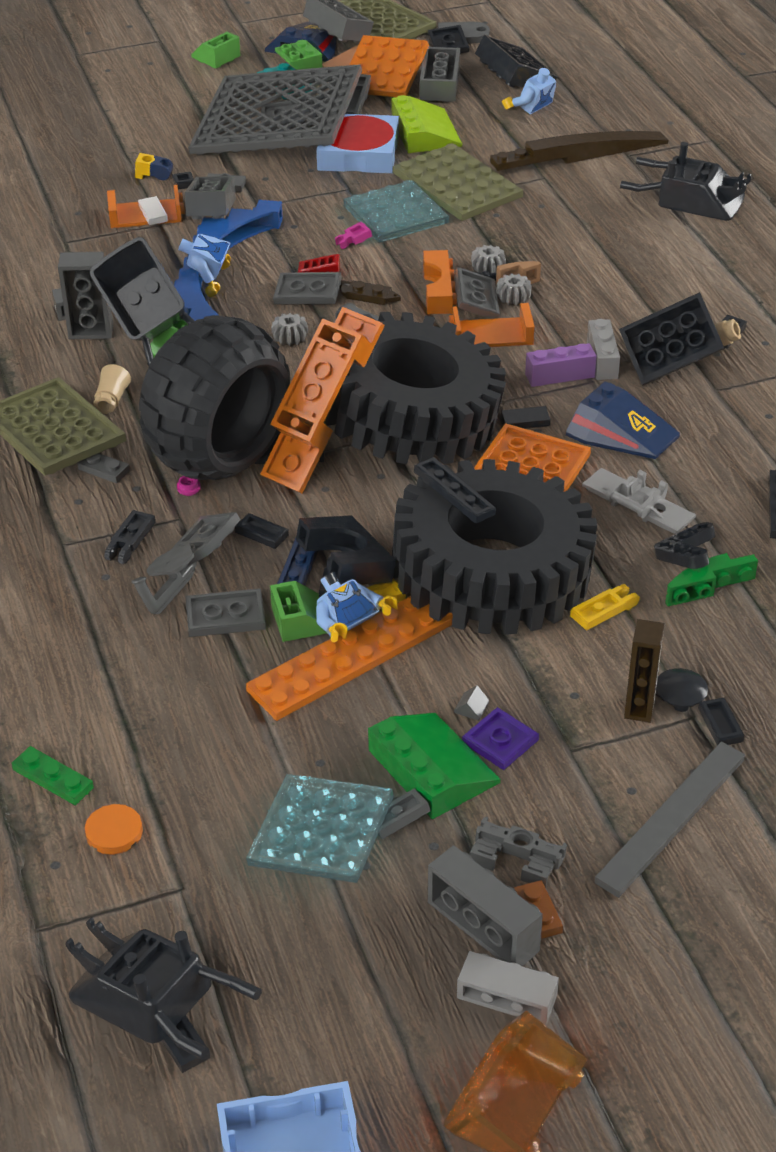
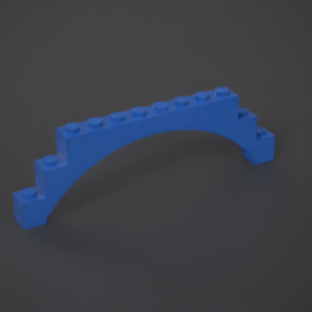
M258 200L253 210L231 208L229 216H226L225 219L204 217L201 225H198L197 235L203 234L230 242V249L249 237L271 229H279L283 219L282 201ZM197 235L193 236V243L195 242ZM188 254L184 258L183 268L179 270V278L174 283L175 288L184 301L185 307L189 310L188 315L195 321L204 319L207 316H220L211 308L201 292L203 282L201 274L186 264L189 257Z

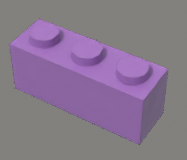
M590 343L526 353L525 375L531 387L595 377L596 354Z

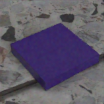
M497 707L464 734L462 740L473 751L504 771L539 740V733Z

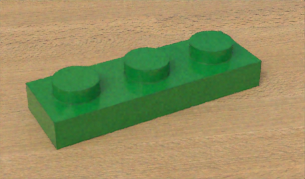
M29 746L12 762V768L15 772L75 806L94 789L92 780L32 746Z

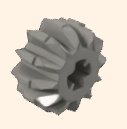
M483 245L482 247H476V250L472 251L471 255L472 268L479 273L483 271L496 273L497 266L506 263L504 250L498 246Z
M511 273L509 276L503 275V278L498 279L496 288L497 298L502 303L507 302L508 305L515 304L517 306L518 303H525L531 296V281L527 279V276H520V274L513 275Z
M281 314V317H275V321L272 322L271 328L275 342L290 346L291 344L298 345L299 342L305 341L308 333L305 317L299 316V314Z

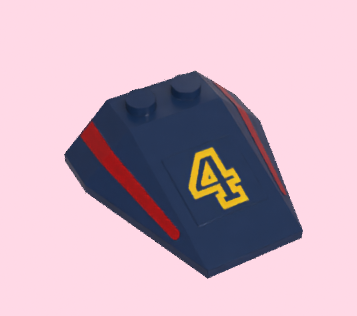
M304 22L287 27L265 48V52L276 53L275 48L283 44L307 40L322 53V61L327 62L335 55L337 36L328 34L327 30L318 28L316 24Z
M605 381L580 402L566 430V436L586 445L656 459L680 437V432L631 393Z

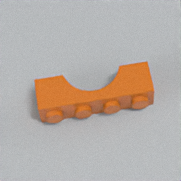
M448 250L423 251L424 279L434 282L426 285L427 314H452L453 305L457 303L453 259L449 258Z

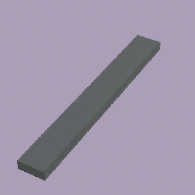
M721 741L595 876V884L619 898L742 764L745 754Z

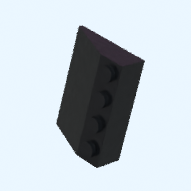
M483 35L475 52L480 58V62L488 65V69L497 72L496 76L506 80L505 83L511 87H515V85L524 87L529 78L539 73V69H548L523 47L487 35ZM549 70V76L557 80L558 76Z
M700 292L619 329L642 386L725 349Z

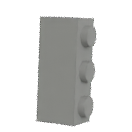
M610 319L588 320L587 344L590 343L596 354V380L618 379L620 355Z
M469 951L457 980V998L547 1025L557 997L559 977L552 976L544 971L525 968L514 962L509 963L495 959L487 954Z

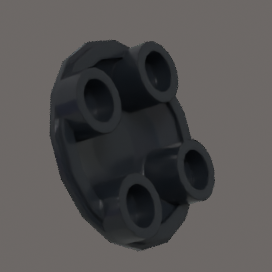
M674 668L666 670L658 676L656 696L673 705L677 711H688L690 706L699 704V702H702L707 697L708 686L706 680L692 670Z

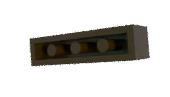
M637 619L632 643L624 719L651 723L665 623Z

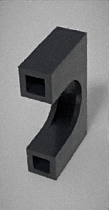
M352 515L299 518L296 541L305 551H341L331 552L327 575L334 573L341 585L351 579H354L361 585L392 583L396 559Z

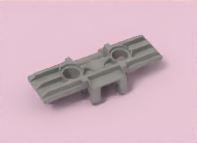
M600 468L582 483V487L611 502L612 506L615 507L619 503L636 512L642 518V521H649L673 534L679 533L696 518V514L665 499L668 483L661 480L658 489L647 487L645 483L646 472L642 470L637 472V478L629 476L625 480Z

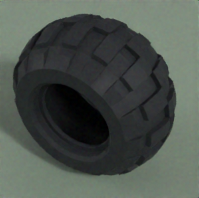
M212 315L196 320L188 326L185 325L164 343L148 367L139 400V411H141L140 425L143 437L152 448L151 451L161 462L188 478L219 480L235 476L242 470H246L264 455L280 432L270 424L290 385L289 366L286 364L285 356L278 350L280 346L264 329L247 320Z

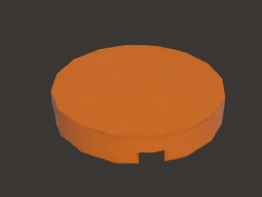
M111 804L97 809L89 816L84 828L87 843L90 846L92 845L102 854L112 855L131 849V845L139 842L143 832L140 815L133 808L120 804Z

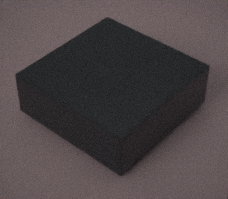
M191 172L172 174L174 185L178 186V190L188 188L194 180Z

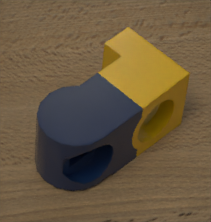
M139 153L135 161V178L143 179L144 175L156 177L159 180H166L173 170V163L169 159Z

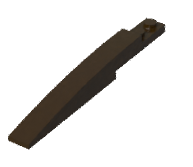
M608 131L563 135L526 141L525 149L518 148L515 151L499 152L498 154L490 155V163L497 171L561 158L566 164L664 145L668 144L669 140L661 132Z

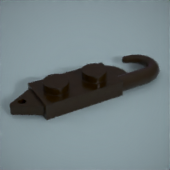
M341 280L340 283L341 294L347 299L380 305L401 301V296L392 291V287L383 286L382 284H371L354 280L352 282Z

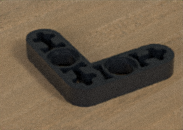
M703 522L656 543L654 545L656 559L689 569L707 566L710 563L707 549L697 546L715 538L713 523Z

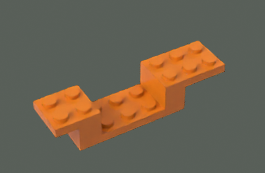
M342 307L335 323L322 318L270 424L281 433L260 475L303 494L333 432L332 429L324 424L328 412L352 364L365 367L385 326L383 323Z

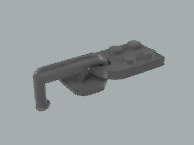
M237 512L201 516L175 544L172 550L162 554L147 568L149 576L169 575L170 577L154 596L145 582L146 577H139L131 581L151 614H160L193 577L197 561L219 548L223 539L234 531V527L241 520Z

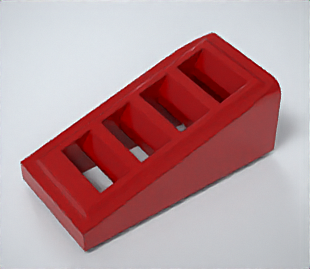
M340 254L300 261L297 273L339 272Z

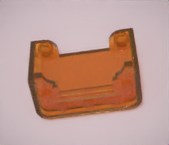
M526 1010L507 1024L494 1038L446 1117L443 1126L455 1136L488 1152H542V1149L539 1148L541 1140L537 1138V1135L561 1092L569 1086L572 1089L575 1088L582 1080L584 1072L581 1070L587 1058Z

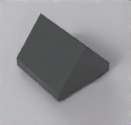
M476 685L464 692L454 709V713L479 721L489 704V699Z

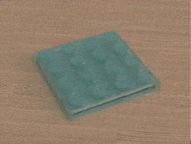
M406 180L403 183L388 185L385 188L370 190L367 193L356 194L343 199L344 207L359 222H363L371 229L372 236L379 243L449 223V215L413 180Z
M286 774L246 857L248 866L357 883L393 800V790L391 788Z

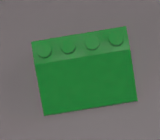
M436 713L391 716L368 728L369 752L406 792L414 788L428 802L431 811L426 814L432 820L500 783L501 779Z

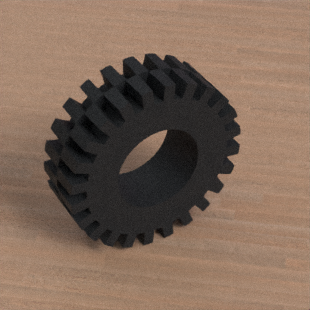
M380 312L378 321L385 326L365 367L352 364L324 423L327 426L336 424L334 433L341 439L353 435L351 446L362 450L369 443L374 445L373 456L383 459L388 450L397 452L396 462L407 464L409 455H417L419 463L436 455L443 464L453 463L455 453L462 459L471 457L473 448L477 451L482 450L485 447L486 440L490 441L492 438L506 382H504L506 371L505 368H500L501 360L498 355H489L491 347L485 342L474 345L476 335L469 331L457 336L455 334L457 325L450 322L439 328L434 326L435 318L425 315L423 323L414 322L413 313L402 312L401 319L395 320L390 312ZM364 314V316L374 319L370 314Z
M483 459L482 469L475 470L470 460L459 461L457 473L445 464L446 468L496 508L494 516L476 524L419 476L417 486L412 484L406 486L403 498H398L394 518L392 556L396 559L393 578H398V588L402 594L411 593V604L414 607L420 609L430 604L429 617L440 621L448 613H452V627L461 630L465 629L469 619L479 621L478 633L482 634L491 633L492 622L502 623L505 635L517 634L519 621L522 620L530 631L542 629L544 617L555 624L563 619L564 609L570 612L573 607L579 604V598H585L590 581L597 539L596 518H591L592 508L588 502L580 503L581 493L578 490L572 488L564 491L565 481L554 476L544 483V470L532 467L527 475L520 474V463L508 461L506 471L496 470L495 459ZM496 539L514 544L520 548L492 550L475 546L467 541Z

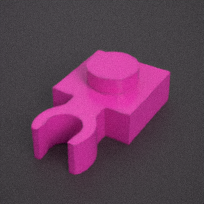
M359 222L344 230L345 234L335 237L336 245H340L341 249H344L351 243L357 245L372 237V232L363 222Z

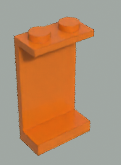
M173 185L175 199L159 200L168 216L167 222L159 224L182 222L181 214H185L182 192H178L177 185ZM115 190L107 191L111 228L149 225L139 208L138 202L116 204Z
M520 303V317L459 320L457 306L453 307L452 315H449V322L457 325L455 333L457 336L466 331L476 335L474 345L483 342L490 347L534 345L535 326L529 303Z

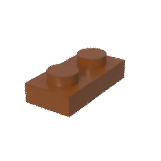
M542 880L514 887V890L528 903L534 904L543 914L541 939L563 933V924Z

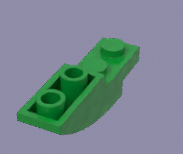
M725 553L709 558L710 563L705 567L698 569L687 568L668 584L665 604L668 607L714 596L715 588L753 580L756 576L758 559L754 554L730 559L728 554Z

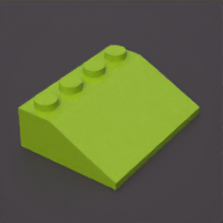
M400 95L392 98V116H399V135L408 153L432 151L452 143L462 147V142L445 108L411 96Z

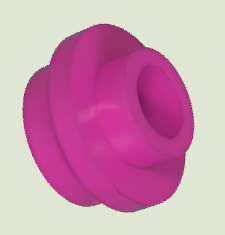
M185 476L180 477L177 483V491L185 496H192L199 492L201 488L200 482L197 479Z

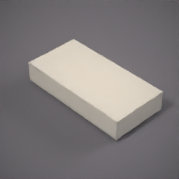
M157 196L138 200L139 208L149 225L168 221V216Z

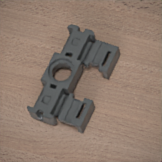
M484 817L481 821V826H478L476 829V843L470 851V856L481 867L492 871L495 869L497 851L501 852L502 850L504 853L525 859L530 863L522 868L521 881L532 883L542 880L546 888L553 868L554 870L559 869L566 856L567 844L563 843L562 846L539 839L538 833L512 825L511 829L488 822V817ZM521 840L528 844L520 846L515 844L514 841Z

